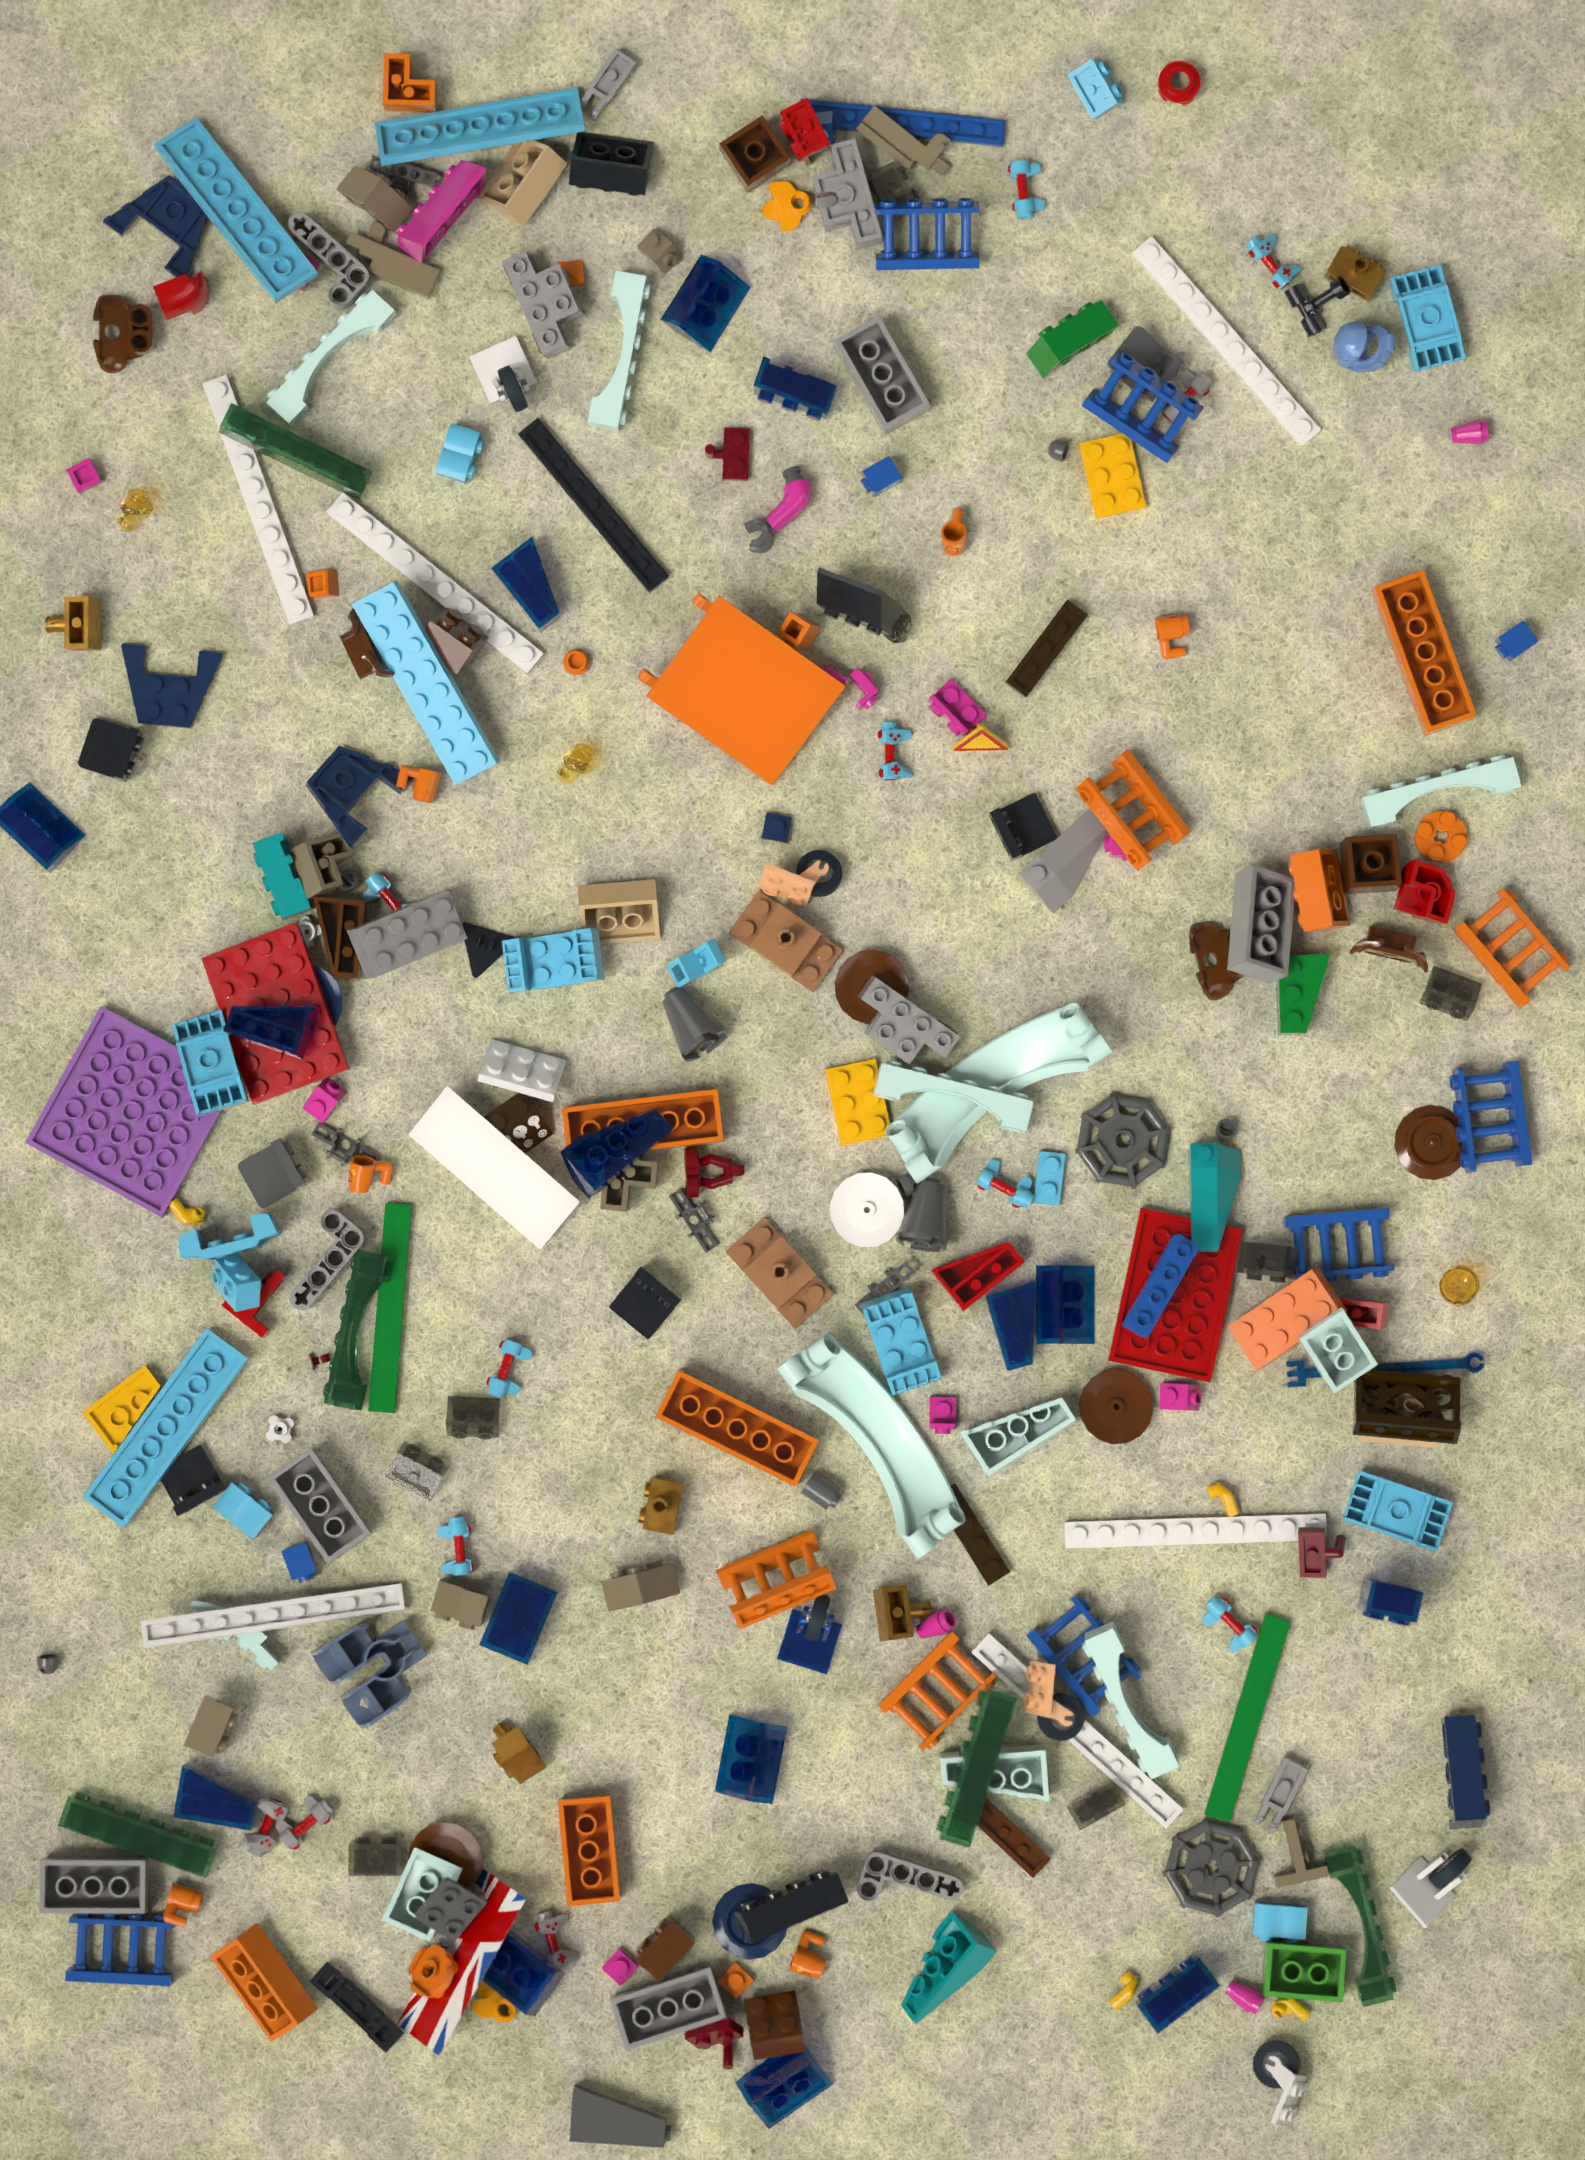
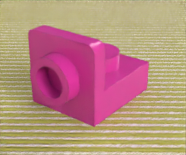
M956 1397L929 1398V1428L935 1429V1434H950V1429H956Z

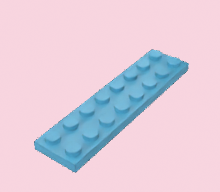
M578 87L374 122L381 166L585 131Z
M197 117L154 143V148L275 304L318 277L317 270Z
M395 580L355 601L352 604L353 608L388 669L394 672L393 678L453 783L456 785L499 763L498 756L399 582Z
M206 1328L83 1495V1498L121 1527L126 1528L247 1364L249 1358L209 1328Z

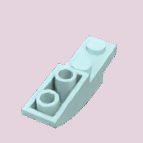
M193 1600L190 1603L194 1608L191 1613L227 1609V1607L202 1600ZM265 1631L236 1635L238 1637L235 1640L237 1644L246 1652L250 1649L256 1655L254 1660L264 1670L269 1668L272 1671L281 1662L262 1644L269 1637ZM233 1636L220 1637L217 1639L221 1641L224 1638L226 1641H228Z

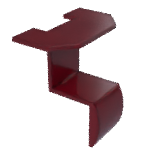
M309 1354L312 1370L314 1371V1366L320 1364L319 1357L312 1358ZM329 1354L320 1356L321 1364L331 1361Z

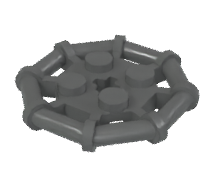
M1110 1093L1109 1097L1088 1112L1081 1114L1080 1118L1082 1120L1075 1153L1081 1157L1097 1183L1105 1182L1128 1186L1134 1189L1136 1185L1150 1175L1165 1167L1164 1160L1168 1136L1171 1130L1170 1127L1168 1128L1150 1104L1151 1100ZM1118 1106L1139 1109L1136 1116L1120 1114ZM1111 1107L1113 1108L1114 1116L1101 1124L1095 1120ZM1143 1113L1146 1114L1156 1131L1149 1132L1140 1120ZM1091 1125L1098 1128L1096 1144L1088 1146ZM1118 1134L1130 1137L1127 1141L1129 1145L1127 1148L1123 1145L1117 1146ZM1158 1136L1154 1157L1148 1153L1150 1137ZM1098 1150L1106 1162L1102 1169L1089 1151ZM1143 1158L1151 1162L1137 1173H1133L1132 1166ZM1111 1165L1124 1167L1127 1169L1128 1176L1108 1173L1107 1171Z
M1206 1818L1203 1819V1822L1182 1834L1173 1836L1166 1868L1162 1872L1163 1877L1167 1878L1180 1901L1179 1906L1183 1909L1187 1907L1215 1915L1216 1918L1221 1917L1222 1913L1243 1901L1252 1898L1251 1892L1261 1860L1256 1857L1243 1834L1244 1830L1242 1828H1233L1209 1821ZM1210 1832L1230 1837L1226 1844L1211 1840ZM1204 1833L1205 1841L1193 1848L1185 1844ZM1235 1842L1238 1844L1246 1860L1238 1861L1231 1850ZM1183 1848L1188 1852L1184 1868L1176 1869L1181 1849ZM1211 1860H1214L1219 1870L1218 1872H1213L1212 1875H1208V1870L1204 1866L1205 1864H1210ZM1239 1867H1247L1241 1888L1235 1883ZM1185 1874L1192 1886L1188 1894L1177 1875ZM1231 1887L1238 1891V1893L1219 1903V1894ZM1197 1891L1212 1895L1213 1904L1194 1899L1193 1896Z

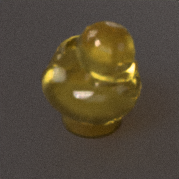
M131 489L128 491L127 497L120 504V510L124 515L117 519L121 529L125 532H132L137 527L136 518L150 517L153 511V504L148 499L147 491L141 489Z
M576 744L574 749L564 755L563 763L565 767L557 770L559 780L564 784H571L576 779V773H592L595 768L594 750L588 745Z

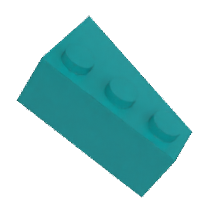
M280 832L253 842L252 844L255 849L253 857L257 867H262L265 877H262V881L266 891H271L274 901L270 903L275 916L280 915L284 921L313 910L309 899L306 897L286 836Z

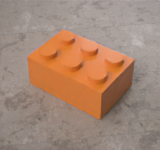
M1316 849L1290 855L1289 871L1291 876L1294 877L1295 887L1293 893L1295 900L1299 903L1300 913L1298 914V920L1304 932H1324L1351 926L1337 849Z

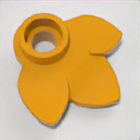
M772 182L768 187L773 199L765 204L761 214L769 220L780 221L782 232L794 230L800 224L801 217L810 211L812 206L811 197L805 191L795 190L789 182ZM802 200L804 205L801 208H797L794 206V202Z
M507 1973L499 1983L491 1978L483 1977L477 1987L480 1998L471 2003L473 2011L482 2018L493 2017L501 2023L511 2021L517 2013L515 2000L519 1994V1987L514 1976ZM504 2004L507 2006L508 2011L506 2014L499 2012L500 2005Z

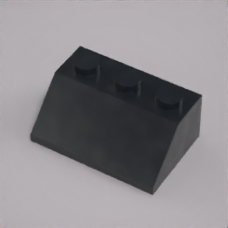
M578 132L571 156L569 185L577 186L578 188L601 189L605 192L627 193L632 196H645L654 142Z
M820 567L817 571L816 604L824 609V615L835 620L838 617H842L845 619L844 622L856 628H859V625L866 626L868 632L880 636L881 633L891 636L903 610L900 604L879 589Z

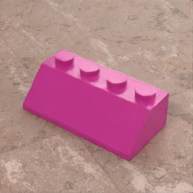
M463 160L457 166L451 165L444 175L446 179L442 184H436L428 194L430 198L425 204L420 203L412 214L414 216L409 223L404 222L396 233L398 235L397 245L422 264L480 194L485 186L487 169Z

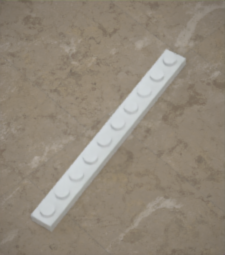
M1152 236L1132 252V256L1300 448L1321 431L1318 425Z
M224 375L204 382L202 385L289 625L314 617L228 377Z
M342 492L326 513L445 609L456 610L462 615V619L469 624L480 627L484 632L483 634L489 637L487 642L526 674H529L542 658L543 652Z
M1326 1514L1064 1522L1065 1548L1298 1541L1299 1527L1325 1528V1538L1327 1540Z
M394 1584L140 1621L143 1647L151 1648L405 1611L402 1585Z
M987 1633L971 1653L1024 1700L1028 1690V1681L1026 1679L1027 1667L991 1634ZM1065 1716L1066 1721H1069V1716ZM1084 1719L1081 1731L1075 1737L1069 1739V1741L1167 1829L1184 1809ZM1060 1723L1055 1724L1057 1727H1063Z

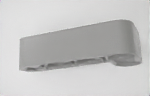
M300 212L293 214L288 222L292 236L339 278L329 289L328 297L335 309L340 311L347 310L369 287L371 279L368 270L308 215ZM296 224H305L310 235L307 236L302 229L297 230ZM322 238L327 241L326 246L322 249L313 247L317 239ZM340 255L346 258L342 266L332 264L336 256ZM355 273H363L365 279L361 283L357 284L351 281ZM342 291L348 294L344 302L340 303L334 300V296L338 292Z
M328 1210L321 1217V1227L335 1241L291 1292V1305L298 1310L310 1309L365 1243L364 1232L339 1211ZM335 1214L339 1217L340 1224L337 1228L330 1229L326 1224V1220L330 1215ZM351 1231H356L360 1236V1241L355 1246H350L346 1241V1236ZM339 1251L343 1255V1261L338 1266H333L329 1260L331 1253ZM322 1271L326 1275V1281L321 1286L315 1285L312 1280L314 1273ZM307 1282L311 1288L318 1292L316 1294L310 1292L306 1297L308 1303L298 1305L299 1298L297 1294H304L309 1289L304 1287Z
M872 1851L867 1854L864 1860L856 1889L858 1896L862 1900L870 1902L878 1898L884 1880L947 1900H956L961 1897L964 1887L962 1881L956 1875L881 1851ZM875 1856L882 1858L884 1861L883 1867L880 1870L871 1869L869 1866L871 1858ZM900 1864L909 1868V1873L904 1878H898L894 1875L895 1867ZM926 1872L934 1876L933 1883L929 1886L921 1885L919 1883L921 1874ZM938 1876L943 1877L941 1882L945 1884L955 1881L958 1890H953L951 1894H948L947 1888L940 1885L939 1891L935 1890L938 1885ZM865 1882L875 1884L876 1890L872 1895H865L861 1892V1886Z

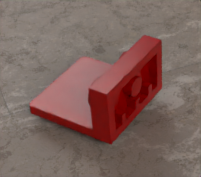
M808 98L780 111L783 119L779 120V123L787 139L793 138L794 142L790 143L799 162L804 160L808 166L811 164L809 156L831 146Z

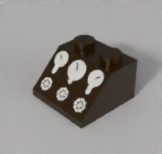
M517 1093L484 1116L490 1124L524 1153H527L553 1135V1132L526 1094Z

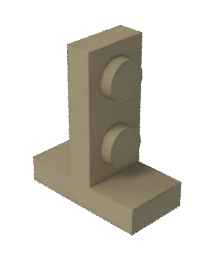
M1293 1817L1282 1819L1294 1871L1273 1875L1276 1886L1280 1888L1328 1877V1868L1325 1864L1305 1867V1864L1309 1863L1306 1848L1301 1849L1299 1838H1303V1832L1300 1822L1295 1823Z

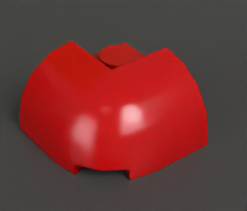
M203 272L197 273V277L188 278L187 274L153 286L167 320L189 311L196 315L208 303L210 295L209 284Z
M1416 859L1409 861L1401 871L1402 885L1399 887L1393 909L1425 921L1448 924L1455 899V889H1453L1451 880L1446 874L1447 871Z

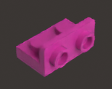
M951 678L928 700L931 703L929 706L930 710L939 718L943 715L949 721L947 724L948 728L956 736L960 733L964 737L970 733V729H974L987 716Z

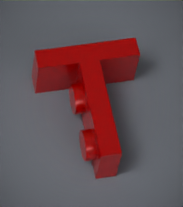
M277 1269L274 1273L270 1270L261 1281L264 1286L260 1290L259 1307L235 1312L226 1300L221 1306L261 1338H265L270 1329L257 1320L255 1316L287 1276Z

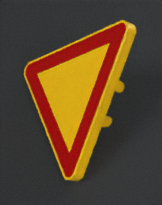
M977 724L975 730L970 729V734L952 746V751L1009 750V745L991 732L987 726Z

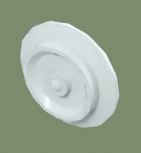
M857 1173L845 1179L834 1191L830 1203L831 1221L837 1233L847 1242L859 1247H876L889 1241L898 1232L904 1218V1201L898 1188L888 1178L875 1173Z

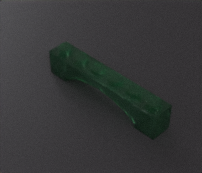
M357 1250L356 1254L352 1257L351 1279L347 1282L345 1288L346 1302L340 1311V1330L336 1333L334 1339L335 1353L329 1362V1381L325 1384L323 1390L325 1404L350 1410H362L367 1385L362 1384L357 1363L359 1328L371 1298L384 1282L389 1283L395 1257L363 1250Z
M1351 1843L1323 1850L1325 1865H1327L1329 1873L1328 1877L1331 1879L1337 1878L1346 1888L1356 1905L1363 1927L1364 1961L1359 1978L1354 1979L1360 2004L1366 2007L1394 2000L1392 1993L1396 1992V1986L1393 1977H1388L1386 1967L1390 1966L1387 1952L1382 1951L1379 1941H1383V1935L1380 1925L1375 1926L1373 1916L1377 1915L1373 1899H1368L1366 1890L1370 1889V1883L1367 1874L1362 1875L1360 1864H1364L1361 1849H1356L1355 1845Z

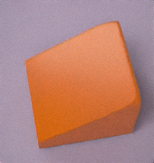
M325 569L306 573L308 599L339 596L337 571Z

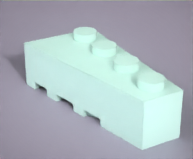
M1059 1398L1006 1416L1005 1418L961 1431L960 1434L990 1479L1076 1424L1077 1421L1063 1398Z
M1043 1744L939 1752L943 1785L973 1790L979 1789L990 1791L991 1793H1003L1049 1802L1046 1750Z

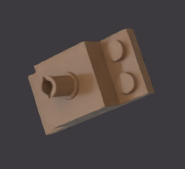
M759 890L728 932L812 993H814L843 952L841 948L822 936V933L783 905H778Z
M765 1217L726 1251L730 1258L794 1329L834 1295Z

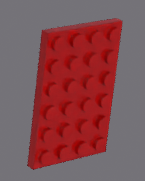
M295 922L201 958L219 1010H222L229 1038L253 1105L350 1070L299 923Z
M1140 1208L1108 1361L1211 1383L1243 1229L1225 1226L1218 1252L1196 1253L1150 1335L1142 1338L1121 1326L1172 1235L1180 1234L1191 1241L1190 1218Z

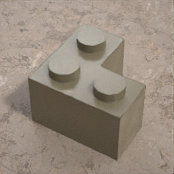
M354 165L337 187V190L349 202L366 211L374 220L392 232L398 229L413 209L406 202L408 197L396 188L393 190L390 187L392 182L382 174L378 175L369 167L362 169Z
M339 832L304 841L290 850L307 899L330 893L343 885L336 864L344 862L356 853L354 848L352 849L348 846Z
M606 1157L600 1209L627 1212L630 1187L656 1189L658 1162Z
M660 1560L646 1564V1570L643 1569V1566L627 1569L628 1574H626L625 1570L610 1573V1579L601 1581L608 1612L680 1594L673 1563L662 1565Z
M439 1580L430 1611L436 1612V1618L450 1621V1618L453 1617L454 1620L459 1621L458 1626L473 1630L475 1626L480 1627L482 1625L491 1595Z
M209 1695L204 1696L184 1746L210 1757L224 1752L230 1737L226 1736L227 1728L232 1729L237 1718V1714L234 1713L236 1707Z

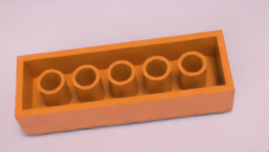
M1424 569L1375 586L1371 592L1424 737L1474 719L1477 714Z
M718 1089L562 1108L569 1161L724 1142Z
M679 1370L655 1416L794 1487L797 1486L819 1441Z

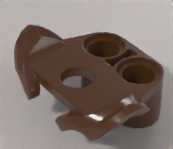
M105 294L99 296L93 313V321L99 320V340L94 339L93 346L100 368L107 373H117L126 367L128 360L144 356L152 346V313L149 307L144 304L129 305L126 299L120 295ZM136 312L143 314L145 322H135L132 314ZM108 325H115L119 329V336L117 338L110 339L105 335V328ZM141 338L144 340L146 347L144 349L136 348L133 345V339Z
M353 608L348 615V619L352 622V628L350 631L340 635V638L360 679L373 673L380 677H393L394 672L388 670V667L382 664L367 630Z
M1198 922L1190 926V953L1195 954L1199 969L1196 977L1204 994L1209 1000L1216 1001L1227 996L1232 989L1233 983L1245 977V975L1227 970L1230 930L1219 929L1211 922ZM1206 953L1215 955L1217 962L1214 967H1207L1204 964L1203 958Z
M1369 926L1367 937L1356 943L1349 951L1351 955L1363 951L1401 962L1414 963L1417 967H1421L1424 972H1428V962L1424 952L1418 953L1414 951L1417 937Z

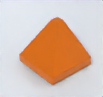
M582 260L557 262V264L565 268L571 283L569 287L584 286Z

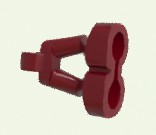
M696 1147L684 1148L686 1198H698L702 1186L712 1190L732 1184L733 1176H742L745 1173L744 1166L732 1165L731 1158L709 1153L700 1159V1154ZM712 1164L723 1168V1174L708 1179L701 1177L699 1170L706 1165Z

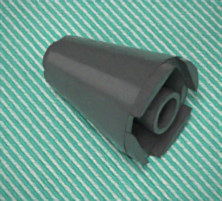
M675 987L665 993V999L662 1003L681 1056L685 1061L690 1062L699 1059L698 1053L705 1050L707 1053H710L727 1038L725 1033H728L726 1028L684 988L678 989Z
M927 1177L925 1181L919 1182L896 1234V1242L904 1246L905 1241L911 1243V1249L939 1252L940 1247L944 1251L946 1250L948 1241L945 1186L940 1184L941 1181L939 1179Z

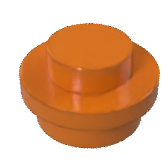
M573 649L564 657V668L572 675H581L589 667V658L584 651Z

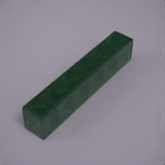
M231 403L220 425L219 433L359 501L373 472Z
M987 1684L984 1691L979 1690L975 1705L979 1707L976 1716L971 1715L967 1730L971 1732L968 1741L963 1740L959 1755L963 1757L960 1766L955 1765L951 1780L955 1781L952 1791L947 1790L943 1805L947 1806L944 1816L939 1815L935 1830L939 1831L938 1835L941 1840L970 1848L1017 1702L1016 1693Z
M76 1792V1795L71 1794L68 1796L58 1826L203 1878L209 1876L219 1846L214 1845V1839L200 1835L199 1839L189 1836L190 1831L180 1827H175L174 1830L164 1827L165 1822L155 1818L146 1821L140 1818V1813L126 1809L125 1813L115 1810L116 1805L101 1800V1803L98 1804L90 1801L91 1796L85 1793Z

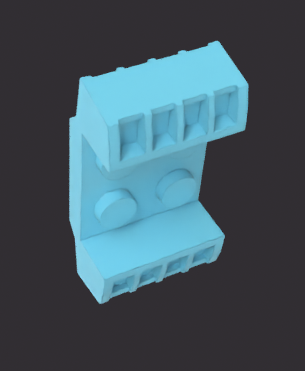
M1441 265L1390 277L1389 287L1393 302H1397L1410 349L1408 357L1412 371L1417 372L1466 359L1460 329Z
M598 928L578 929L567 933L502 941L509 993L605 980Z
M222 1010L171 1024L196 1115L201 1117L249 1102L245 1086L239 1074Z
M268 1213L250 1215L254 1236L251 1237V1234L244 1233L233 1236V1242L226 1243L223 1239L207 1243L208 1248H205L202 1232L195 1229L179 1236L180 1258L184 1259L201 1257L211 1261L230 1254H238L261 1248L264 1241L281 1235V1232L273 1215Z
M909 1286L860 1303L892 1396L942 1379Z
M1358 1471L1342 1520L1437 1552L1453 1502Z

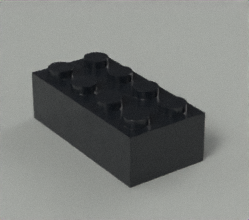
M821 1869L809 1874L810 1879L807 1881H800L798 1879L785 1885L786 1889L783 1891H776L774 1889L762 1894V1900L752 1901L751 1899L738 1904V1910L732 1912L743 1942H757L848 1903L849 1900L838 1873Z

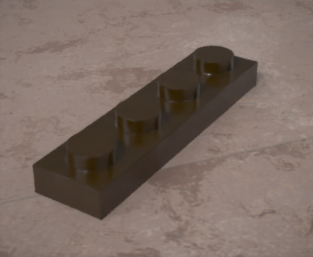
M1067 599L1005 683L1027 698L1088 614Z
M954 1483L951 1485L952 1491L965 1515V1522L954 1529V1532L989 1586L1010 1573V1570Z

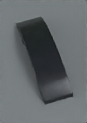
M328 1961L310 1980L324 1996L331 1999L367 2033V2036L385 2053L404 2034L375 2002Z

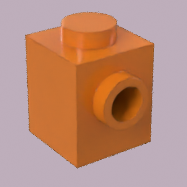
M790 611L777 634L786 639L785 642L796 650L799 647L809 649L822 626L802 613Z

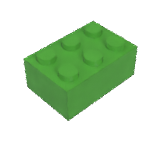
M1265 1941L1262 1995L1343 2003L1347 1949L1343 1946Z

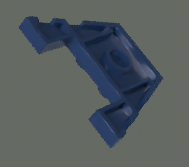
M168 175L144 191L141 196L122 206L113 215L107 216L103 223L123 237L137 217H141L179 246V249L164 267L165 270L174 277L184 274L188 276L208 216L186 188Z
M122 644L121 649L138 723L191 729L207 690L214 679L216 670L223 659V654L199 651L196 678L143 673L146 646Z
M341 746L336 748L306 783L308 790L352 849L367 833L368 828L348 813L376 781L380 779L400 795L405 790L396 787L399 769L394 768V765L373 761L369 756ZM408 777L406 788L414 780V777Z

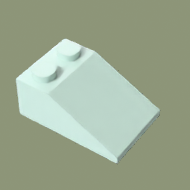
M1342 1307L1298 1336L1312 1363L1334 1394L1378 1365Z
M414 1847L382 1921L430 1942L435 1930L418 1921L415 1914L444 1878H450L457 1882L463 1868Z

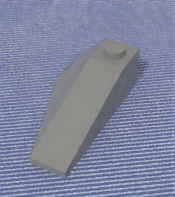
M1089 808L1018 874V878L1054 914L1072 897L1107 830Z

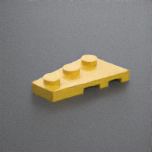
M144 1365L82 1412L113 1454L161 1388V1384L149 1368Z

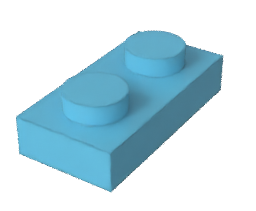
M1039 1151L1033 1203L1060 1205L1065 1154Z

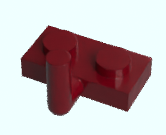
M724 428L723 449H715L712 444L705 446V456L707 458L723 459L722 480L748 481L750 428Z
M1299 1527L1300 1577L1326 1578V1558L1343 1557L1346 1537L1338 1535L1335 1539L1334 1548H1327L1325 1528Z
M727 2018L685 2031V2040L698 2049H709L712 2045L721 2044L723 2046V2069L730 2070L733 2069V2040L743 2038L744 2028L731 2018Z

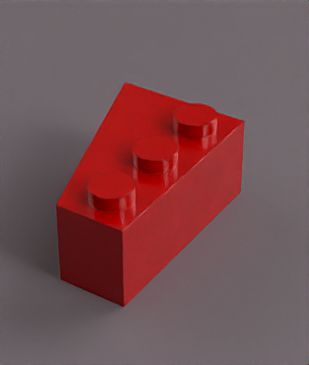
M1006 1242L933 1269L931 1273L959 1308L965 1311L1025 1261L1013 1246Z

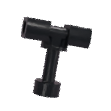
M1339 276L1330 282V289L1317 297L1313 295L1308 296L1302 284H1296L1284 293L1292 308L1297 307L1304 318L1300 322L1307 335L1312 337L1326 329L1318 315L1322 311L1321 306L1335 297L1341 300L1348 296L1351 291L1344 278Z

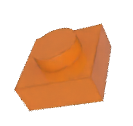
M736 1962L717 1980L735 1999L754 1981Z

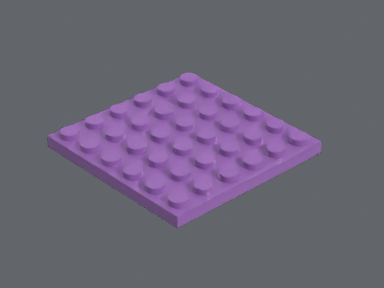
M100 1006L25 1143L163 1218L170 1202L173 1201L222 1110L198 1117L187 1086L177 1047Z

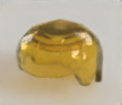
M1458 1265L1453 1269L1447 1270L1439 1282L1440 1295L1446 1303L1454 1306L1467 1305L1475 1299L1479 1292V1277L1472 1268L1465 1265Z

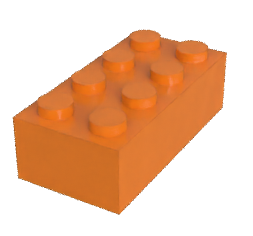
M1318 1267L1311 1269L1228 1326V1329L1255 1370L1265 1368L1300 1344L1299 1335L1341 1307L1345 1313L1348 1310Z
M611 1794L559 1798L558 1811L567 1907L620 1902Z

